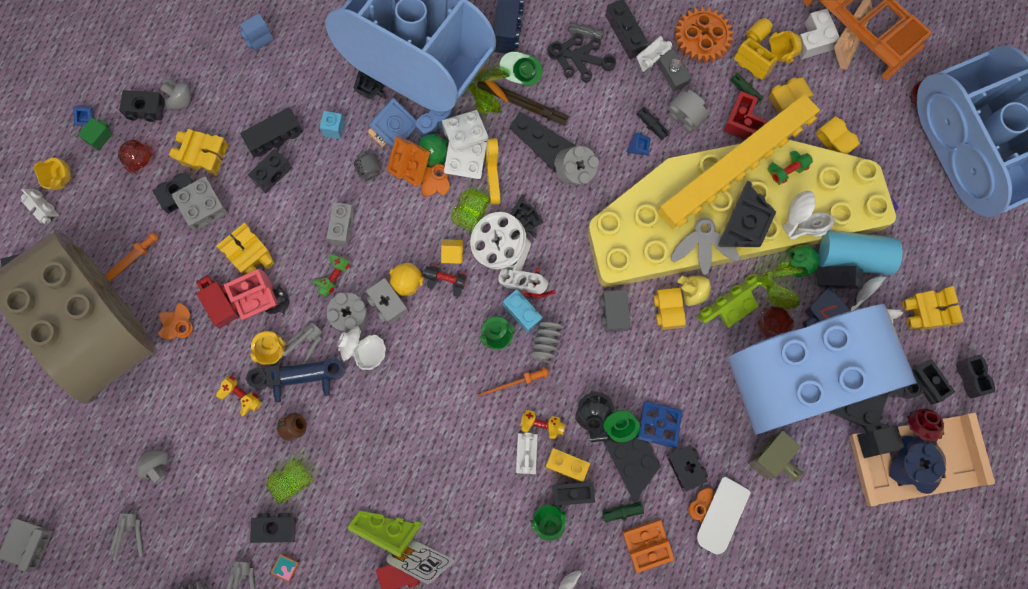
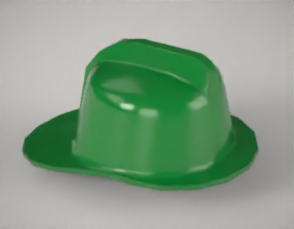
M520 52L505 54L499 65L500 72L504 78L522 85H534L542 77L543 69L539 60Z
M613 410V413L603 423L607 434L614 441L620 443L635 438L640 431V424L635 416L627 410Z

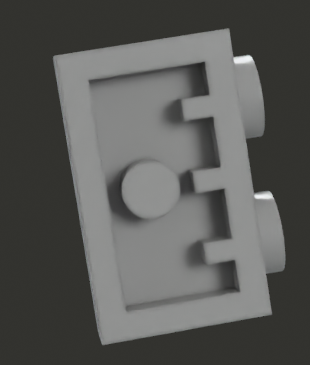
M206 177L172 194L188 226L194 232L229 214Z
M14 519L1 547L0 559L19 565L18 569L25 572L37 571L53 531L20 519Z

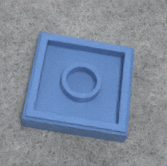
M391 98L368 126L393 148L395 137L399 136L407 139L416 129L415 122L417 120L394 98Z

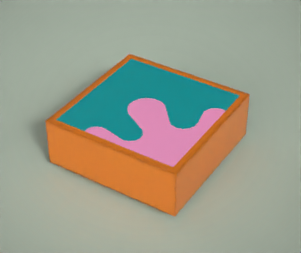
M280 554L271 574L290 582L299 562Z

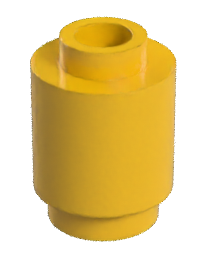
M766 18L757 20L746 31V38L750 37L760 44L771 33L772 23Z

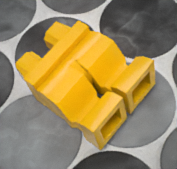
M187 129V132L178 131L176 141L182 145L180 149L172 147L169 156L178 161L182 166L198 171L200 168H204L209 174L217 177L222 163L221 159L224 158L229 145L223 137L217 135L210 136L209 134L206 135L191 129Z
M245 222L231 233L244 249L238 246L237 242L230 235L216 245L243 275L257 270L256 267L261 263L266 269L271 268L275 264L271 257L272 254L258 237L253 234Z
M954 286L945 288L937 293L934 290L918 293L901 302L904 311L913 310L914 317L906 319L908 329L918 328V331L941 328L943 326H955L964 322L960 306H953L958 303Z

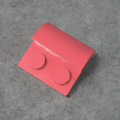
M257 269L224 284L230 301L234 302L241 320L248 319L278 305L272 290L273 284L261 269Z

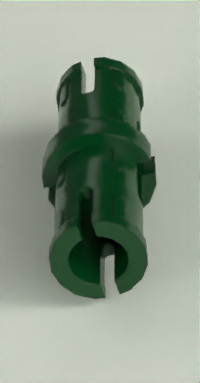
M738 72L729 80L740 91L757 97L758 100L755 106L764 98L753 88V84L751 82L748 83Z
M641 501L629 505L620 504L619 507L602 510L605 523L619 519L627 520L628 517L644 514Z

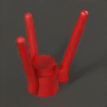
M536 268L535 274H540L539 268ZM522 290L521 293L526 295L527 298L540 299L542 297L547 298V296L555 294L556 291H544L541 294Z

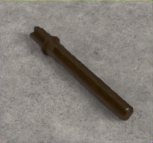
M482 78L479 79L477 83L478 89L499 97ZM499 86L510 103L545 117L547 121L552 120L566 126L569 119L568 115L555 110L554 107H547Z

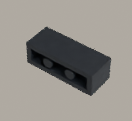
M618 0L607 5L605 16L631 60L648 47L649 43L625 0Z
M290 107L241 132L240 135L255 158L265 155L273 147L278 148L282 146L288 139L297 138L303 130Z

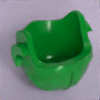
M437 134L422 136L418 142L419 146L430 151L427 162L428 167H433L446 161L449 142L445 138L443 140Z
M797 245L787 252L792 259L791 265L795 267L792 272L794 277L810 276L817 270L820 262L819 254L810 245Z
M492 316L483 322L480 339L483 346L487 345L491 349H504L512 341L515 330L513 325H509L504 317Z
M544 505L534 513L533 519L530 522L532 530H536L538 537L545 541H555L564 534L567 517L565 511L562 512L560 508L553 505Z

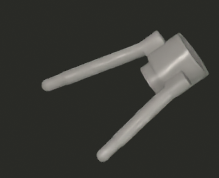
M311 322L285 342L286 346L292 342L294 343L283 352V356L291 352L304 339L310 343L314 341L302 364L307 363L317 344L322 340L320 335L323 332Z
M119 514L117 528L110 548L111 551H114V561L117 560L124 531H132L133 527H135L139 557L143 556L140 520H136V514Z
M249 562L233 563L226 589H231L233 580V589H238L239 579H246L247 575L249 576L250 589H255L254 568H250Z

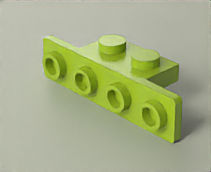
M757 274L747 276L742 283L732 287L724 296L718 297L713 304L703 308L695 317L706 324L719 315L724 325L730 328L759 307L751 291L765 281L764 277Z

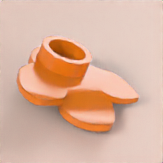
M438 164L432 168L426 167L422 180V195L424 197L432 196L436 192L444 196L449 191L450 183L447 179L449 174L444 173V165ZM439 171L443 173L440 177L436 175Z
M178 303L175 312H161L159 314L160 321L164 327L158 332V335L163 339L187 338L192 334L193 325L189 321L190 311L183 304ZM182 326H186L185 332H181Z
M705 488L699 491L696 500L692 501L688 507V513L691 518L699 520L701 524L714 498L713 488ZM698 507L701 509L700 514L697 512Z

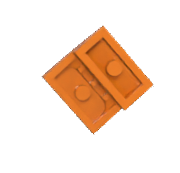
M396 136L387 171L398 179L404 178L415 187L421 186L430 151L414 142Z
M660 518L622 531L636 573L674 561L670 543L666 538Z

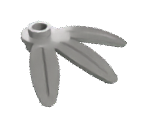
M709 218L698 220L695 225L696 231L683 239L671 256V261L676 262L690 253L699 242L698 260L704 275L708 274L711 266V242L727 258L735 262L740 260L735 247L717 246L722 235L714 231V222ZM703 224H707L709 226V229L707 231H703L701 229V226Z

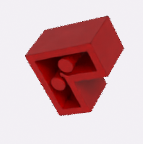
M741 91L734 103L723 132L746 140L767 124L768 120L752 114L758 98Z

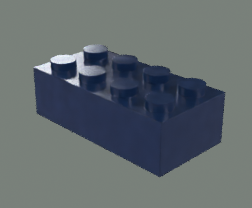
M497 0L493 28L496 38L494 52L507 54L515 52V48H519L524 0Z

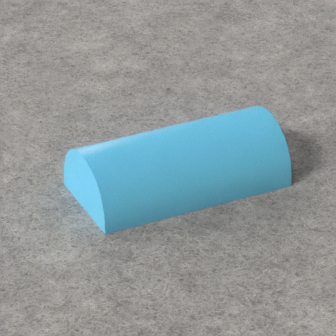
M828 230L821 238L818 253L819 266H858L863 269V273L892 276L898 271L902 262V244L899 239L894 237Z

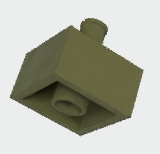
M784 431L772 434L748 462L765 479L776 478L783 470L796 482L800 478L799 476H802L804 473L790 462L801 446Z

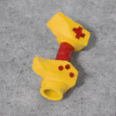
M228 376L222 381L220 389L216 394L217 398L224 399L233 392L241 398V416H245L250 410L256 412L262 405L258 395L252 392L247 394L241 390L233 376Z
M526 410L523 413L520 425L523 432L528 433L531 427L534 426L547 429L549 438L552 439L557 438L559 434L563 435L565 423L560 422L559 417L551 416L547 422L535 419L534 411Z

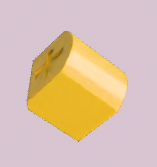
M442 239L441 263L461 264L463 261V240Z

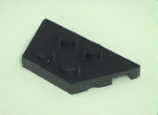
M750 181L746 182L717 245L718 247H760L765 239L776 211L766 202L761 193L758 194L753 189V184Z
M638 434L632 440L621 443L614 441L609 436V441H603L632 500L635 501L661 466L649 443L637 439Z

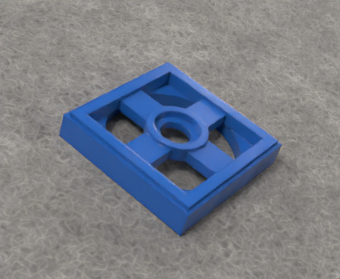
M644 401L640 419V431L637 439L676 448L678 446L682 410ZM658 410V415L655 418L646 416L648 412ZM666 412L672 416L675 423L667 420ZM657 421H662L664 426L659 427ZM645 425L654 427L655 436L647 434L644 429ZM671 430L675 431V434L670 439L663 438V432Z

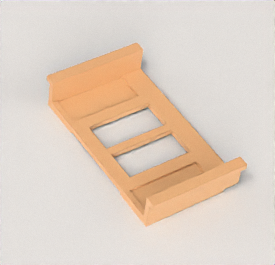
M976 413L942 419L944 422V435H942V439H938L935 442V445L945 455L946 472L944 473V478L941 479L940 485L931 494L919 492L914 485L898 486V483L889 477L890 465L892 463L890 453L864 458L857 435L862 433L850 435L849 438L866 505L871 507L878 504L995 484ZM909 425L898 427L900 436H913L914 432L910 430Z

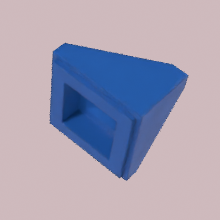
M83 105L73 106L74 125L85 126L93 118V108Z
M635 133L627 153L648 156L651 138Z

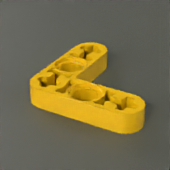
M497 138L487 139L485 158L490 204L495 205L500 204L497 172L498 141Z

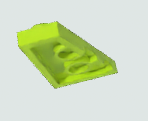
M359 511L348 525V530L401 558L421 528L422 522L414 521V523H411L401 518H396L395 520L385 518L380 514Z

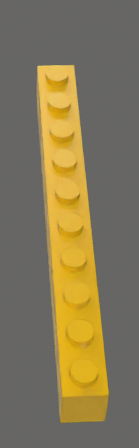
M806 94L802 95L660 206L657 213L672 230L677 226L681 228L688 222L687 218L689 216H696L703 210L702 206L704 204L710 205L718 198L716 196L718 193L728 191L732 187V182L742 180L747 175L746 171L756 169L761 164L760 160L763 158L767 160L775 153L774 149L778 146L782 148L789 142L788 138L792 135L794 137L799 135L803 131V126L813 124L818 119L816 115L820 109Z

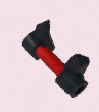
M435 264L430 267L426 266L423 277L428 279L427 287L433 290L439 280L453 283V296L455 297L461 295L467 281L465 273L460 272L455 276L445 274Z

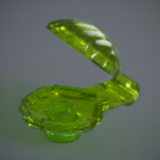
M489 68L480 71L473 81H494L509 78L510 75L504 70ZM471 82L467 89L473 94L478 111L483 114H488V112L499 113L501 106L498 100Z
M791 261L778 263V268L758 274L757 282L767 289L768 298L775 306L781 309H795L800 305L801 299L794 291L779 286L770 277H787L801 274L805 270L802 267L792 266Z

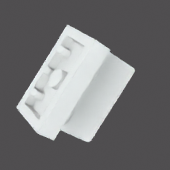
M477 110L442 120L444 136L446 140L449 139L454 151L487 141L488 139L487 132Z
M449 142L444 173L481 179L487 142H481L455 151Z

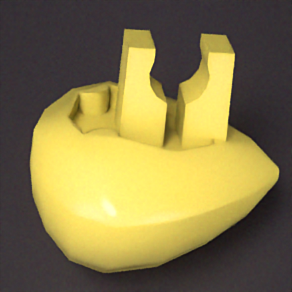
M681 276L677 280L678 283L683 285L681 288L683 290L684 304L689 307L703 303L710 296L711 283L706 277Z

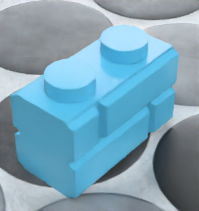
M518 289L503 301V307L527 334L542 322L543 317L538 312H535V308Z

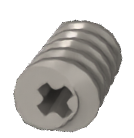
M544 321L539 324L541 329L537 331V334L540 337L535 338L537 344L533 345V349L536 352H531L530 356L537 361L553 364L549 361V358H555L551 351H557L553 344L560 342L555 336L562 335L557 329H563L564 326L555 322Z

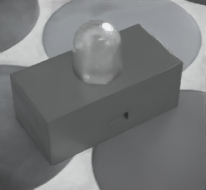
M671 49L664 55H660L656 63L672 90L675 92L689 85L692 78L675 50Z

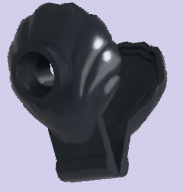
M593 391L586 394L579 401L578 410L576 411L575 420L581 427L589 431L591 443L609 441V436L604 430L603 423L613 413L612 411L615 407L612 399L603 392Z

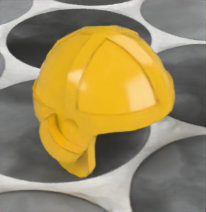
M789 30L778 34L775 32L769 38L771 53L779 58V62H793V59L802 50L800 36Z
M49 158L44 162L40 160L33 167L40 186L46 189L60 190L67 185L72 177L69 165L59 158Z
M412 263L399 264L395 268H391L389 272L391 277L390 285L400 296L412 295L418 290L419 285H423L424 277H422L421 271Z
M262 331L252 339V353L250 356L255 363L274 364L282 358L286 343L275 332Z

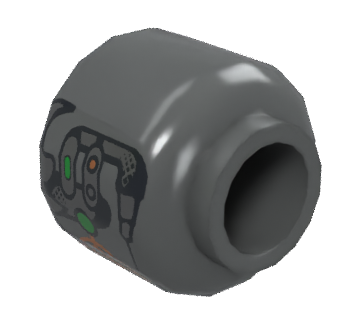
M367 151L359 153L353 163L358 176L363 179L365 178L366 181L377 177L381 170V165L376 155L373 153L368 154Z

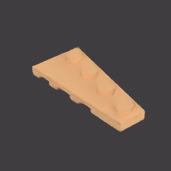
M863 0L853 15L857 20L860 21L873 10L871 0ZM847 27L834 46L836 60L840 68L845 70L848 69L860 42V39Z

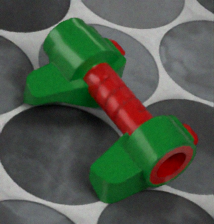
M797 151L790 152L791 165L782 169L772 162L767 170L773 180L780 185L787 182L790 173L794 171L801 173L808 170L810 164L813 163L812 157L808 153L800 155Z

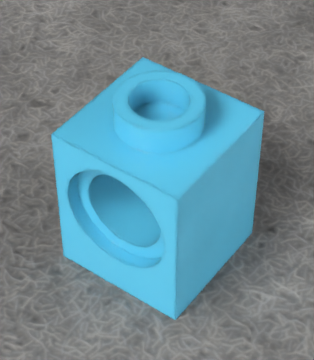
M323 111L319 127L322 135L341 139L345 125L342 114Z

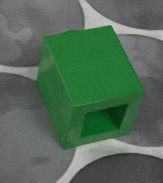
M91 118L77 135L99 151L113 134L108 129L110 126L101 119L96 121L94 118Z

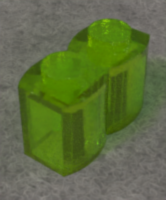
M469 188L467 192L464 191L460 198L461 204L453 209L451 217H453V224L472 233L474 227L489 206L490 197Z
M292 460L285 465V470L280 473L278 471L274 472L268 477L265 485L278 504L284 503L314 482L302 461Z

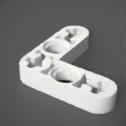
M517 235L513 240L518 239L520 235ZM526 237V246L522 256L516 264L501 269L498 280L500 284L509 289L541 294L547 289L548 281L540 274L521 271L531 246L530 240ZM514 249L508 250L507 258H511L514 255ZM526 277V282L520 285V280Z

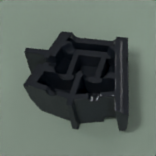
M359 70L353 86L354 90L367 99H372L376 95L386 99L385 94L380 92L386 85Z
M522 194L510 215L518 219L523 225L525 232H529L536 239L537 234L532 229L544 222L538 215L536 206L532 207L525 203V195Z

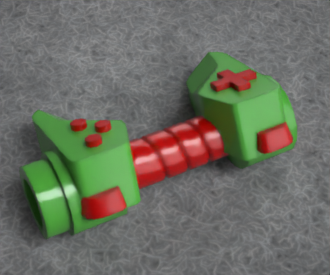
M334 254L329 255V261L335 267L329 278H315L312 280L319 288L317 292L326 298L334 291V283L342 271L346 272L351 264L345 258Z

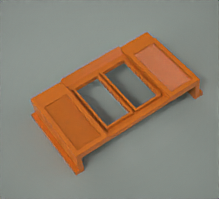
M804 0L803 3L808 7L816 0ZM819 0L889 66L881 75L886 81L925 47L923 43L932 35V32L921 21L905 10L896 0H882V3L860 21L846 9L854 0ZM888 6L901 19L877 38L864 24Z

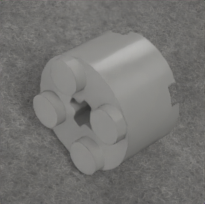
M684 88L668 105L670 111L668 116L673 121L679 120L682 123V128L690 133L698 128L711 111L709 107L705 109L703 106L705 102L701 97L691 90L685 92L686 89Z
M585 146L565 148L557 154L554 161L557 177L566 184L588 183L595 176L599 165V160L593 151Z
M338 293L327 306V319L334 329L341 334L343 332L348 333L356 326H359L360 330H362L368 322V310L364 302L353 293ZM350 311L351 315L345 317L344 313Z

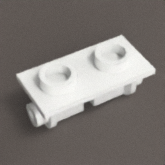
M659 36L636 56L642 72L652 67L653 63L660 58V55H664L667 51L671 50L672 43L670 41H663L662 36Z
M22 189L24 194L21 196V202L30 211L35 210L33 215L40 223L47 225L51 222V217L59 216L54 210L53 205L42 197L43 195L40 191L36 189Z
M518 433L516 473L536 474L538 434Z

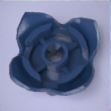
M903 436L901 439L905 449L898 450L900 454L890 465L889 477L903 485H914L921 493L931 494L940 485L942 475L946 472L945 455L935 444H929L915 436ZM923 461L924 467H920L919 462Z

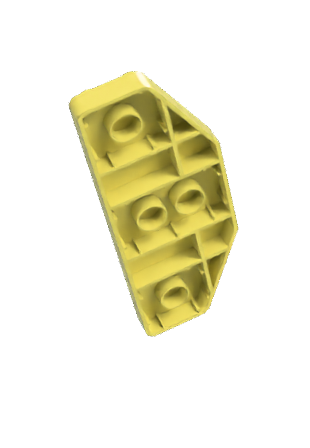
M789 140L782 148L778 146L774 149L775 153L767 160L765 158L760 160L761 164L756 169L746 171L747 175L742 180L732 182V187L728 191L718 193L716 195L718 198L710 205L704 204L702 206L703 210L696 216H689L687 218L688 222L681 228L677 226L672 230L657 213L660 206L740 144L668 158L591 220L588 228V239L599 283L603 287L610 288L700 269L698 260L699 242L690 253L676 262L671 261L672 253L683 239L696 231L695 225L702 218L711 219L715 225L714 231L722 235L747 181L753 184L752 187L758 194L761 193L766 202L774 208L776 214L760 247H735L740 260L788 251L801 244L812 246L821 243L822 236L815 237L807 234L792 240L782 228L788 221V212L792 200L799 193L806 190L814 193L815 208L812 214L821 212L834 216L835 223L830 230L861 234L883 231L895 222L896 213L882 169L879 164L872 160ZM797 151L800 155L808 153L812 157L813 163L810 164L808 170L801 173L796 171L790 173L787 182L780 185L773 180L767 170L772 162L782 169L791 165L790 152ZM703 224L701 226V229L703 231H707L709 229V226L707 224ZM711 242V266L735 262L724 256Z

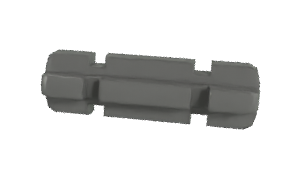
M573 22L569 25L568 32L571 34L578 33L586 38L592 39L593 37L600 41L602 40L603 30H594V28L584 25L577 26L578 24Z

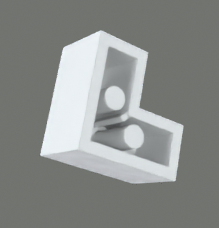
M828 9L811 13L804 23L808 32L800 34L802 50L799 56L801 60L834 50V46L840 38Z

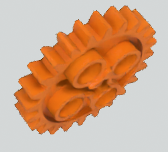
M702 6L700 11H698L695 7L693 13L688 10L687 14H683L681 20H678L674 31L676 32L674 39H678L676 41L677 46L681 45L679 52L685 51L684 57L691 56L690 61L697 58V63H699L703 59L704 64H706L708 59H710L713 63L715 57L720 60L721 56H725L727 50L730 49L734 39L732 38L734 31H730L732 25H727L729 19H722L723 13L717 15V9L711 12V7H709L705 11Z

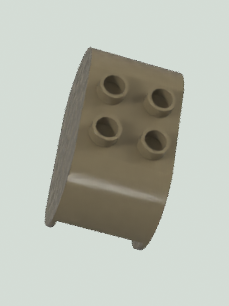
M53 230L0 269V311L46 373L76 400L84 404H90L95 400L96 394L148 355L153 356L157 353V348L151 337L111 286L105 275L83 250L61 231Z

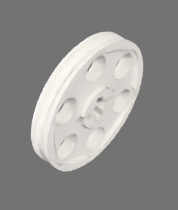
M495 212L488 214L476 224L472 231L470 240L472 253L477 261L488 268H507L518 261L525 250V229L518 219L508 213ZM503 218H507L508 224L505 227H500V221ZM490 224L489 232L483 233V226ZM518 230L520 232L519 238L512 240V233ZM497 237H500L502 239L499 241V244L495 243V241H497ZM481 241H484V242H485V247H484V249L481 250V251H478V250H477V245H478V243L481 242ZM514 249V255L511 258H507V250ZM496 254V261L489 263V256Z

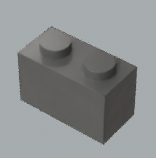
M627 290L604 291L602 297H599L600 309L604 311V316H601V326L605 327V333L629 331L631 327Z

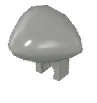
M166 77L160 88L168 94L165 98L166 108L170 110L186 108L191 101L189 86L184 82L176 84Z
M151 450L142 454L136 466L137 477L140 479L151 478L154 483L157 481L161 482L167 477L161 468L168 462V453L163 450Z

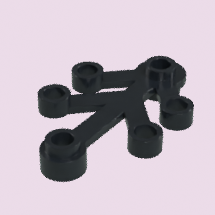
M575 34L573 38L564 43H551L547 48V54L551 59L558 60L566 78H572L575 70L572 66H569L565 57L572 59L581 73V80L585 83L591 81L592 73L587 70L583 62L602 66L605 71H612L616 66V58L612 55H606L602 59L585 54L591 50L596 51L600 49L601 41L597 38L592 39L590 43L574 51L567 49L574 45L581 46L583 44L584 38L581 34ZM580 38L581 41L576 42L575 39ZM596 42L598 46H593L592 43ZM557 49L559 53H554L553 50ZM606 63H610L612 66L609 67V66H606L605 64H606ZM571 70L572 73L567 74L566 71ZM588 74L590 77L586 79L583 75Z

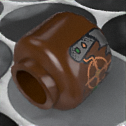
M299 413L285 415L277 422V432L286 441L302 437L307 429L306 420Z

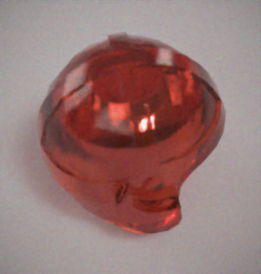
M131 139L120 146L118 159L125 165L123 168L126 171L137 175V171L146 166L150 157L155 154L152 152L153 148L147 143L142 144L138 140Z
M770 306L768 308L764 307L760 312L762 316L758 321V327L766 338L790 332L794 329V320L784 308Z

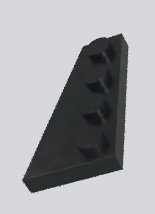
M519 112L510 125V130L528 145L555 173L557 171L556 166L554 167V161L557 154L565 148L576 146Z

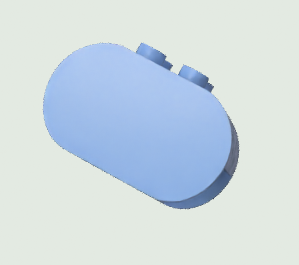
M347 0L342 8L334 9L328 14L325 23L328 36L333 45L355 68L419 105L434 111H448L454 107L493 54L496 47V38L491 24L485 15L468 0Z
M1002 45L926 77L921 82L917 93L919 119L960 199L971 210L985 217L997 216L1028 202V56L1013 46Z
M885 304L845 312L806 328L771 337L727 358L755 435L917 383Z

